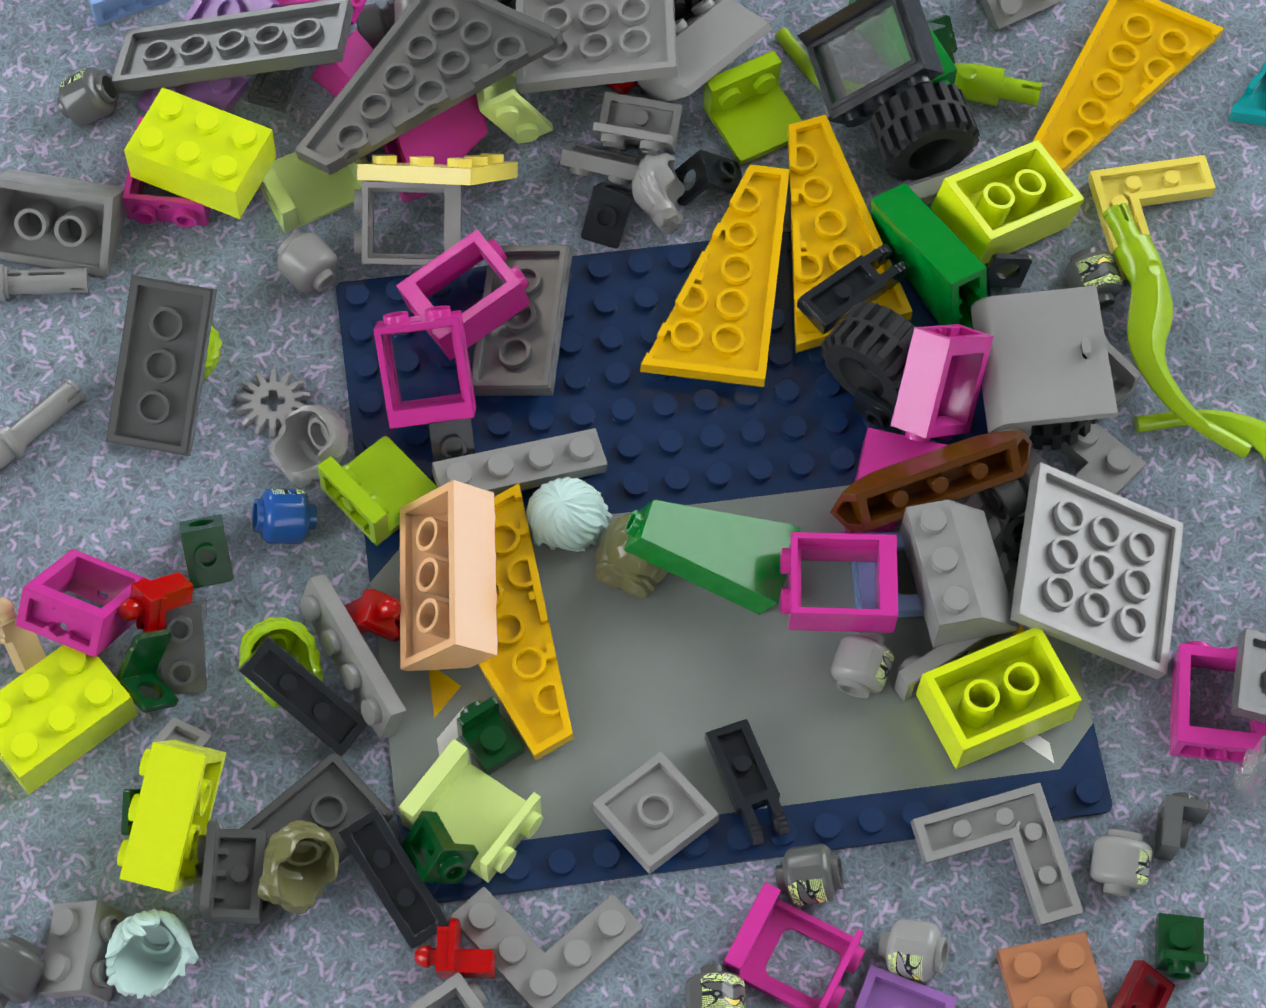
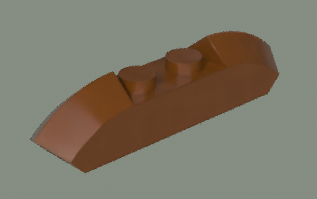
M1022 430L987 433L967 438L884 467L860 478L845 489L830 513L850 532H867L903 519L906 507L943 500L955 501L1020 478L1029 469L1031 440Z

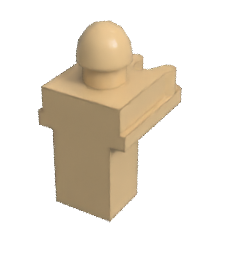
M0 597V644L5 645L16 672L24 673L44 659L46 654L36 633L15 625L18 612L14 611L15 605L8 598Z

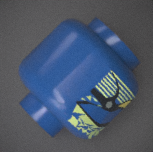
M269 488L263 492L260 499L255 498L252 509L253 530L255 533H260L261 538L266 543L300 544L307 537L308 530L316 528V504H309L306 493L301 489Z

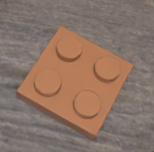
M1086 932L998 949L996 952L1011 1008H1108Z

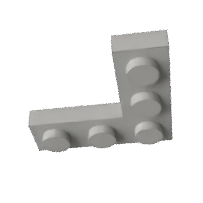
M1097 423L1091 424V431L1085 437L1078 434L1077 443L1069 446L1064 442L1061 443V449H1059L1082 468L1075 477L1116 495H1119L1146 465L1145 461Z
M1040 782L918 817L910 822L924 865L1009 840L1037 927L1080 915L1084 912Z
M485 886L450 915V919L458 918L460 920L463 936L475 949H492L496 955L495 971L529 1008L557 1007L643 930V925L613 893L546 952L537 945Z

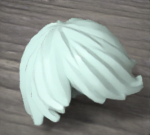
M570 477L557 478L554 481L541 484L540 489H537L532 497L529 498L526 511L533 544L540 547L542 543H545L551 550H555V547L575 552L585 551V548H588L590 544H597V539L601 538L602 533L608 527V520L612 518V514L608 512V506L604 503L600 492L585 481Z
M156 909L143 910L141 913L125 918L124 921L116 926L108 943L105 955L106 974L109 976L107 984L110 986L115 985L117 992L125 997L136 995L138 999L143 998L144 995L156 997L170 986L179 975L181 977L185 976L186 965L188 963L194 965L199 958L185 924L174 914L157 911Z

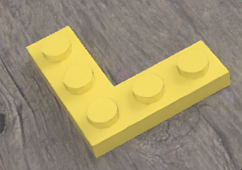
M480 153V155H467L464 158H447V165L434 164V157L410 156V163H397V155L379 154L372 155V162L357 164V180L471 186L518 178V162L504 161V154Z
M1205 155L1090 171L1088 177L1090 190L1111 254H1113L1118 245L1102 216L1103 212L1108 208L1126 203L1141 235H1150L1142 206L1212 197L1216 188ZM1116 260V263H1117L1118 269H1119V271H1120L1122 280H1126V277H1125V275L1123 274V272H1122V270H1121V268H1120V266H1119V264H1118V262H1117V260Z

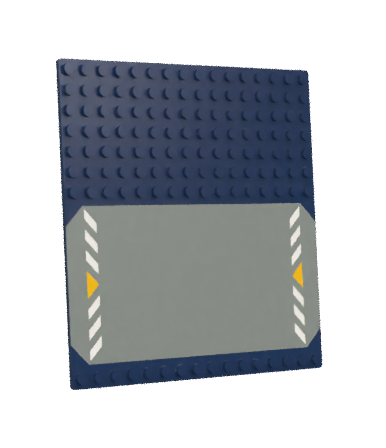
M791 231L782 232L764 387L640 372L641 363L647 352H650L657 339V333L663 322L665 323L675 306V300L702 251H705L710 242L701 241L572 256L553 395L475 396L477 409L474 418H471L476 453L596 428L608 464L606 472L578 479L585 481L601 493L604 503L608 506V512L612 514V518L608 520V525L614 519L623 517L627 513L634 510L640 511L652 500H659L793 524L801 528L800 532L845 533V527L830 511L843 491L855 482L868 428L875 429L865 421L862 415L852 408L854 396L840 385L827 368L821 353L822 346L796 353ZM891 256L890 261L892 263V266H894L897 263ZM487 266L472 267L433 294L428 300L434 307L450 306L451 311L461 310L462 313L483 299ZM412 274L341 282L336 287L355 458L383 436H387L436 485L432 473L434 461L428 425L422 424L392 429L389 427L373 330L378 321H383V315L407 311L409 317L414 316L396 286ZM907 277L901 280L900 284L913 311L911 320L908 321L915 327L940 325ZM987 287V297L992 296L990 287ZM426 330L391 335L402 402L461 394L456 359L449 360ZM476 343L467 348L471 371ZM982 387L970 433L952 435L951 440L931 438L930 441L950 445L967 438L988 433ZM541 486L521 490L526 517L529 498ZM978 493L955 500L954 502L984 511L1008 593H1011L1015 587L1018 562L1010 558L1004 552L1001 545V538L1007 523L999 521L990 513ZM1025 511L1017 517L1025 516ZM901 525L895 532H900ZM400 528L378 546L364 534L370 589L378 590L400 600ZM601 538L597 539V544H590L588 548H585V551L579 552L555 547V550H551L545 543H542L540 547L532 543L574 740L535 761L478 665L458 669L400 670V640L392 642L376 635L379 665L406 709L396 734L388 737L399 840L401 844L410 830L401 824L399 806L453 739L465 746L458 736L457 719L460 717L461 711L474 701L482 700L484 702L494 696L499 703L500 714L524 746L523 754L489 776L526 801L533 792L541 796L542 823L531 838L523 837L516 846V856L508 869L502 874L497 871L489 883L468 870L459 884L425 882L438 903L470 899L484 886L493 896L779 858L784 857L789 848L825 844L832 851L914 840L916 838L910 822L915 818L1039 782L1041 783L1053 821L1106 814L1110 812L1113 806L1076 648L1074 645L1047 634L1045 635L1082 699L1073 720L959 769H955L917 696L914 695L903 702L893 689L899 672L897 669L906 659L915 654H919L922 657L933 650L924 616L898 617L894 633L874 632L885 638L884 645L892 651L894 661L883 690L879 693L870 694L867 699L858 698L839 690L836 687L837 681L830 672L842 638L848 635H859L860 632L788 630V614H780V598L776 605L758 615L670 572H667L666 577L656 584L655 591L649 597L643 599L638 596L629 595L623 589L608 587L595 577L596 551L601 543ZM1017 539V540H1016V543H1017L1018 545H1020V546H1021V539ZM898 550V593L902 595L918 594L906 550ZM801 560V607L856 609L852 563L847 561ZM788 574L786 575L783 588H788ZM1023 625L1018 628V631L1010 633L998 642L1031 628ZM747 719L778 788L780 793L779 801L790 829L789 834L778 836L771 824L767 806L753 810L762 827L764 838L763 843L754 846L746 834L741 815L737 816L705 741L706 732ZM468 750L469 763L483 771ZM661 751L719 813V821L649 874L592 811V802Z

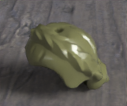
M630 512L623 517L614 519L602 533L601 543L596 551L595 577L610 588L623 589L629 595L644 599L655 591L656 584L666 577L668 571L624 551L629 536L624 530L632 514Z
M302 820L292 821L288 825L282 826L279 831L273 833L264 851L263 875L259 879L258 897L272 904H280L284 910L297 915L304 914L309 908L314 907L316 904L315 899L322 895L324 886L334 882L338 874V849L330 833L312 822Z

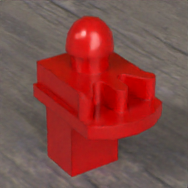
M180 572L150 581L142 578L137 582L131 583L130 599H126L119 605V617L126 621L137 619V629H143L145 633L164 630L166 611L192 603L193 584Z
M375 589L364 590L363 597L344 605L361 634L369 631L392 642L400 640L401 604L399 599Z
M451 918L449 926L437 927L436 947H431L430 945L421 946L414 954V961L417 965L424 968L435 966V971L440 979H449L458 972L463 978L495 979L496 955L492 949H461L462 931L458 918Z

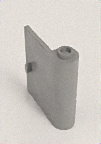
M1096 286L990 296L982 298L972 305L973 329L994 336L981 385L988 433L1022 430L1029 438L1032 426L1118 417Z

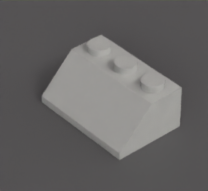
M702 0L691 9L694 14L687 21L681 18L675 22L678 77L637 82L648 99L669 102L689 96L771 31L772 27L766 20L735 0Z
M15 169L5 170L0 174V259L49 268L88 267L89 274L107 277L124 224L125 206L122 199L124 187Z
M951 500L906 507L900 532L932 646L1018 631V623L1010 620L1012 603L984 511Z

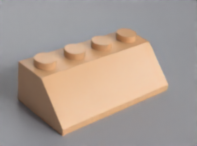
M452 480L400 508V670L422 671L470 668L497 656L496 516L493 492Z

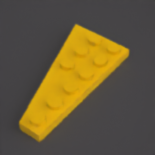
M1109 0L1033 141L1039 140L1061 170L1066 173L1220 39L1224 28L1159 0Z
M826 114L788 125L796 353L821 346L824 339L833 330L831 329L823 335L797 307V301L800 296L862 255L864 257L883 244ZM890 259L876 269L879 274L892 267ZM900 282L891 289H887L884 294L872 301L892 309L907 320H911L913 311Z
M749 165L730 200L726 213L721 222H718L709 244L705 251H702L675 300V306L665 323L663 322L657 333V339L650 352H647L641 363L640 372L764 387L790 169Z
M518 483L494 497V512L496 516L497 656L477 665L535 761L574 740L524 503Z

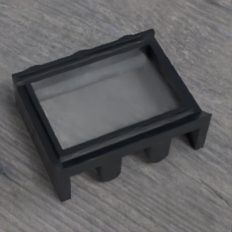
M856 0L797 35L807 47L829 114V122L843 124L846 127H856L865 123L868 120V115L879 110V107L889 101L891 97L908 88L930 83L931 80L944 74L920 0Z

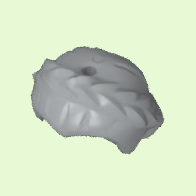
M668 153L648 154L640 160L639 168L634 175L631 185L632 195L635 202L645 213L650 215V218H652V221L655 222L660 231L665 234H671L683 225V215L677 210L676 201L684 194L685 187L674 171L675 158Z
M304 405L286 416L285 424L281 427L279 435L271 441V447L268 450L269 456L275 465L281 468L290 482L297 488L303 489L305 486L311 485L313 481L320 480L317 466L331 456L339 464L344 458L348 446L346 421L328 405Z

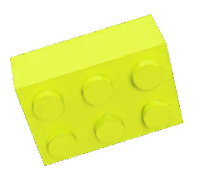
M163 87L124 149L131 177L238 219H241L277 157L272 129Z
M1036 140L945 178L930 208L983 264L989 263L992 255L995 253L1009 254L1068 228L1083 203L1084 197L1039 140Z
M1031 628L923 673L916 691V696L955 769H959L1073 720L1082 701L1043 630L1038 628Z
M62 645L0 689V759L29 795L138 716L132 697L98 656L93 657Z
M178 740L152 742L151 749L147 748L144 751L139 767V775L144 776L140 794L133 796L128 812V820L133 821L130 837L123 840L117 857V865L122 867L119 879L169 892H175L194 885L197 876L195 865L199 863L197 859L199 835H206L207 823L211 819L227 752Z

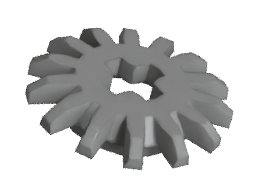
M276 369L271 370L270 381L267 382L260 373L255 374L259 385L256 386L245 381L243 387L250 394L242 393L236 396V401L246 402V404L236 409L237 415L248 413L242 425L246 428L255 422L257 425L254 434L260 436L264 428H269L270 438H276V428H280L285 424L286 416L304 406L305 404L301 403V401L311 399L309 392H297L305 386L304 382L299 380L288 384L293 376L290 372H287L280 381H277ZM275 393L278 395V399L285 400V403L279 404L277 411L272 412L269 411L268 405L261 404V402L269 400V394Z

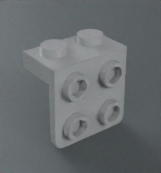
M605 91L599 123L594 122L592 131L597 140L603 143L602 147L607 149L626 151L627 145L639 147L643 155H657L666 152L675 153L683 105Z

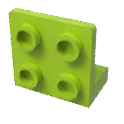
M774 50L717 74L704 84L702 107L740 165L787 146L788 125L802 121L779 86L782 61Z
M383 436L347 465L345 464L341 467L330 456L317 466L321 489L376 546L400 528L401 507L437 489V486L387 436Z

